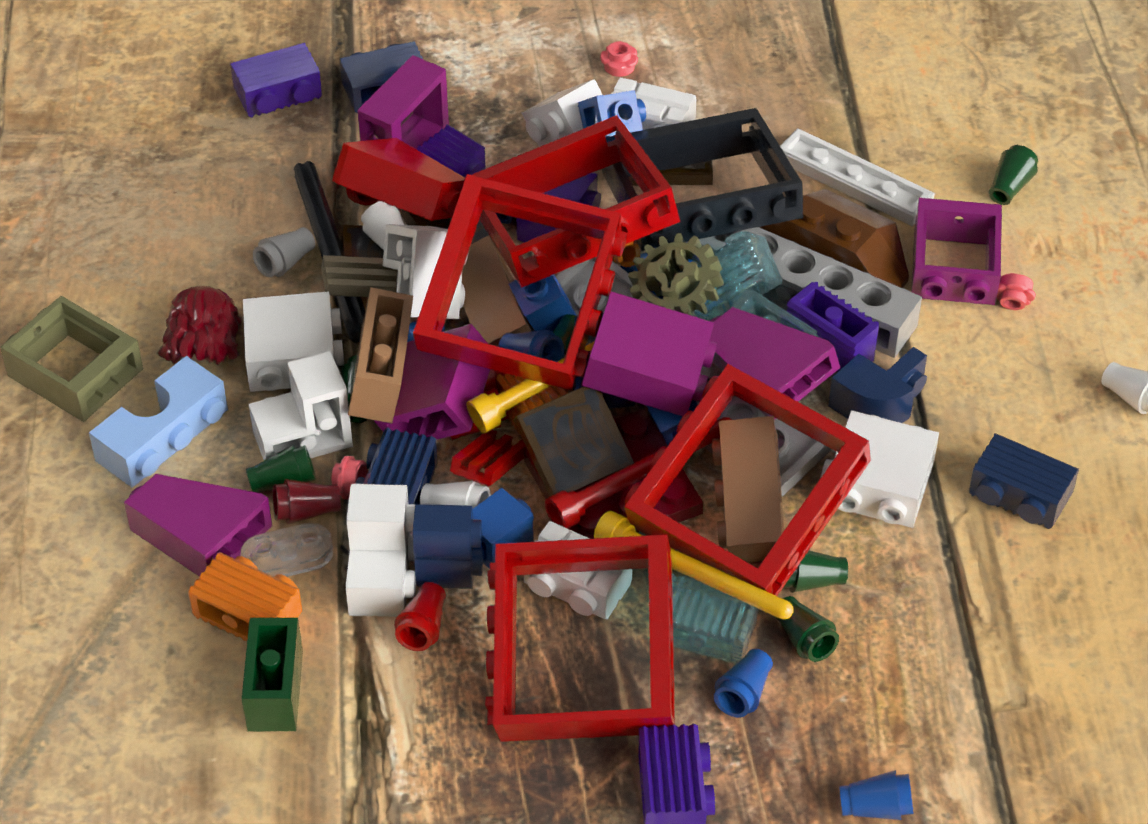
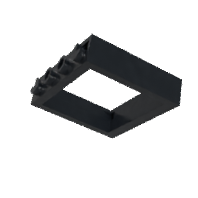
M757 108L631 133L659 171L751 153L769 182L768 185L676 203L680 222L636 240L641 251L645 250L644 247L647 244L653 248H658L660 246L659 237L662 236L666 238L668 243H672L676 234L681 233L684 241L688 242L693 236L702 239L803 218L802 181ZM751 123L749 131L742 132V125ZM614 136L606 138L607 143L615 140ZM621 161L602 169L603 175L617 203L638 196L628 178L632 176Z

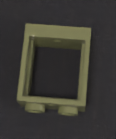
M60 296L47 308L42 309L32 321L19 332L10 336L6 343L0 347L7 375L82 422H85L143 370L138 340L63 296ZM67 336L72 337L100 354L69 382L37 363Z

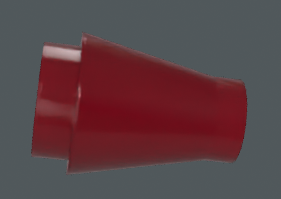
M285 479L283 484L273 485L272 500L276 521L286 520L287 524H292L330 512H340L341 495L337 485H323Z

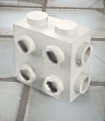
M329 291L243 299L245 361L250 392L291 388L287 362L331 350L336 365L344 366L342 340H334V334H342L340 308L331 309Z
M851 410L845 428L869 440L871 461L838 509L848 513L853 512L880 519L889 524H899L913 528L934 464L939 432ZM826 459L821 477L833 460Z

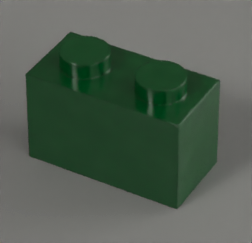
M250 618L241 698L248 732L297 730L303 658L298 618Z

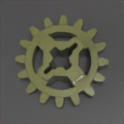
M681 233L676 234L672 243H668L664 236L659 237L660 246L656 249L647 244L644 248L648 256L645 259L635 257L633 262L638 271L630 272L628 275L633 285L629 289L633 298L693 316L692 312L695 310L706 314L708 310L705 302L707 300L718 301L719 296L714 287H720L724 284L720 271L723 270L718 257L714 255L709 244L702 246L697 236H693L688 243H685ZM650 291H654L657 296H663V299L657 298Z

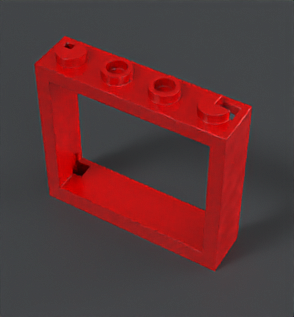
M617 115L472 174L480 178L544 193L621 161L644 192L606 208V210L621 213V231L627 232L625 245L680 222L672 187ZM615 132V140L607 143L605 135ZM483 209L479 218L521 288L597 257L602 239L558 228L516 246L497 217L496 212ZM531 251L533 256L526 259L522 257L523 254Z
M467 174L413 331L417 350L572 391L576 376L583 378L590 357V351L585 350L588 337H596L599 330L603 311L597 310L601 295L609 297L613 286L615 271L610 270L613 257H621L624 251L627 232L621 231V213ZM483 209L602 239L563 363L442 332Z
M727 364L719 376L714 375L708 381L702 394L703 399L695 410L687 411L681 418L677 427V434L668 447L662 446L657 451L651 463V470L642 483L636 482L630 488L625 499L624 508L629 523L647 536L667 534L670 548L778 596L870 463L869 440ZM734 396L838 452L758 568L654 509L657 502Z
M667 534L496 544L495 563H490V570H487L489 589L495 590V605L487 607V628L489 634H494V650H487L486 672L489 680L494 679L493 696H486L485 706L487 709V725L494 726L500 741L638 736L639 728L642 726L649 728L655 725L659 728L662 725L667 727L675 725L672 553ZM648 568L651 708L515 715L517 575Z

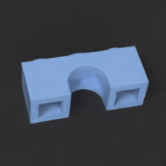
M185 356L154 381L161 413L150 417H140L120 407L89 432L95 461L131 488L145 477L155 473L163 462L178 450L188 446L195 436L210 424L216 423L228 410L223 380L188 356Z

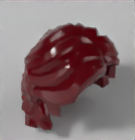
M194 286L178 293L171 301L172 306L166 319L167 329L163 335V345L157 352L158 356L166 361H171L174 365L185 356L192 359L194 354L198 361L206 360L209 364L214 362L216 365L222 363L227 355L230 361L236 359L239 356L236 349L238 345L236 343V334L242 324V320L238 316V309L233 299L227 293L211 286Z

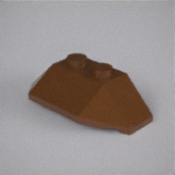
M827 189L803 195V218L760 227L900 288H903L909 280V273L896 222Z

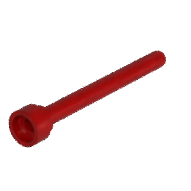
M729 417L718 419L694 452L711 444L712 439L720 438L719 421L732 419ZM657 452L578 493L573 490L570 492L562 490L546 498L545 509L551 522L567 529L578 524L580 517L585 515V509L644 479L651 470V463Z

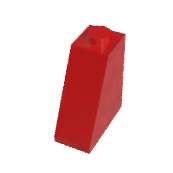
M398 138L344 142L332 181L433 221L452 218L464 184V177Z

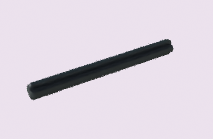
M306 161L303 164L297 163L294 166V177L322 259L323 255L343 256L342 242L315 164L311 161ZM335 296L349 339L354 343L360 342L365 314L361 297Z

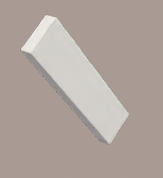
M797 128L780 146L794 170L908 225L913 226L915 224L919 197L934 199V192Z

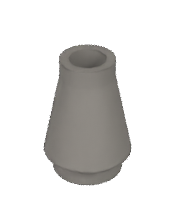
M301 227L296 231L260 240L258 247L253 250V260L257 269L266 277L283 276L307 252L315 248L314 236L307 228Z

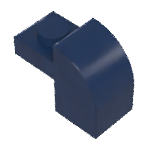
M912 347L887 371L861 354L856 355L832 377L828 407L849 419L852 410L899 423L907 421L911 417L913 399L921 392L927 381V376L924 374L927 355Z

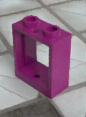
M412 55L357 110L360 141L398 138L417 149L418 145L422 146L424 141H428L430 137H434L435 133H439L441 128L444 129L447 124L449 125L446 69ZM413 111V114L401 125V123H402V122L409 116V114Z
M919 197L914 226L911 292L921 296L922 299L995 305L1001 277L1002 205ZM926 239L986 245L985 270L925 265Z

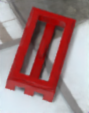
M490 430L481 434L452 457L450 472L489 487L524 459V450H527L523 440H520L513 446V437L506 434L496 440L497 431ZM503 454V455H502L501 457H499L496 461H494V459H495L498 455ZM482 468H484V469H485V473L480 472V470H481Z

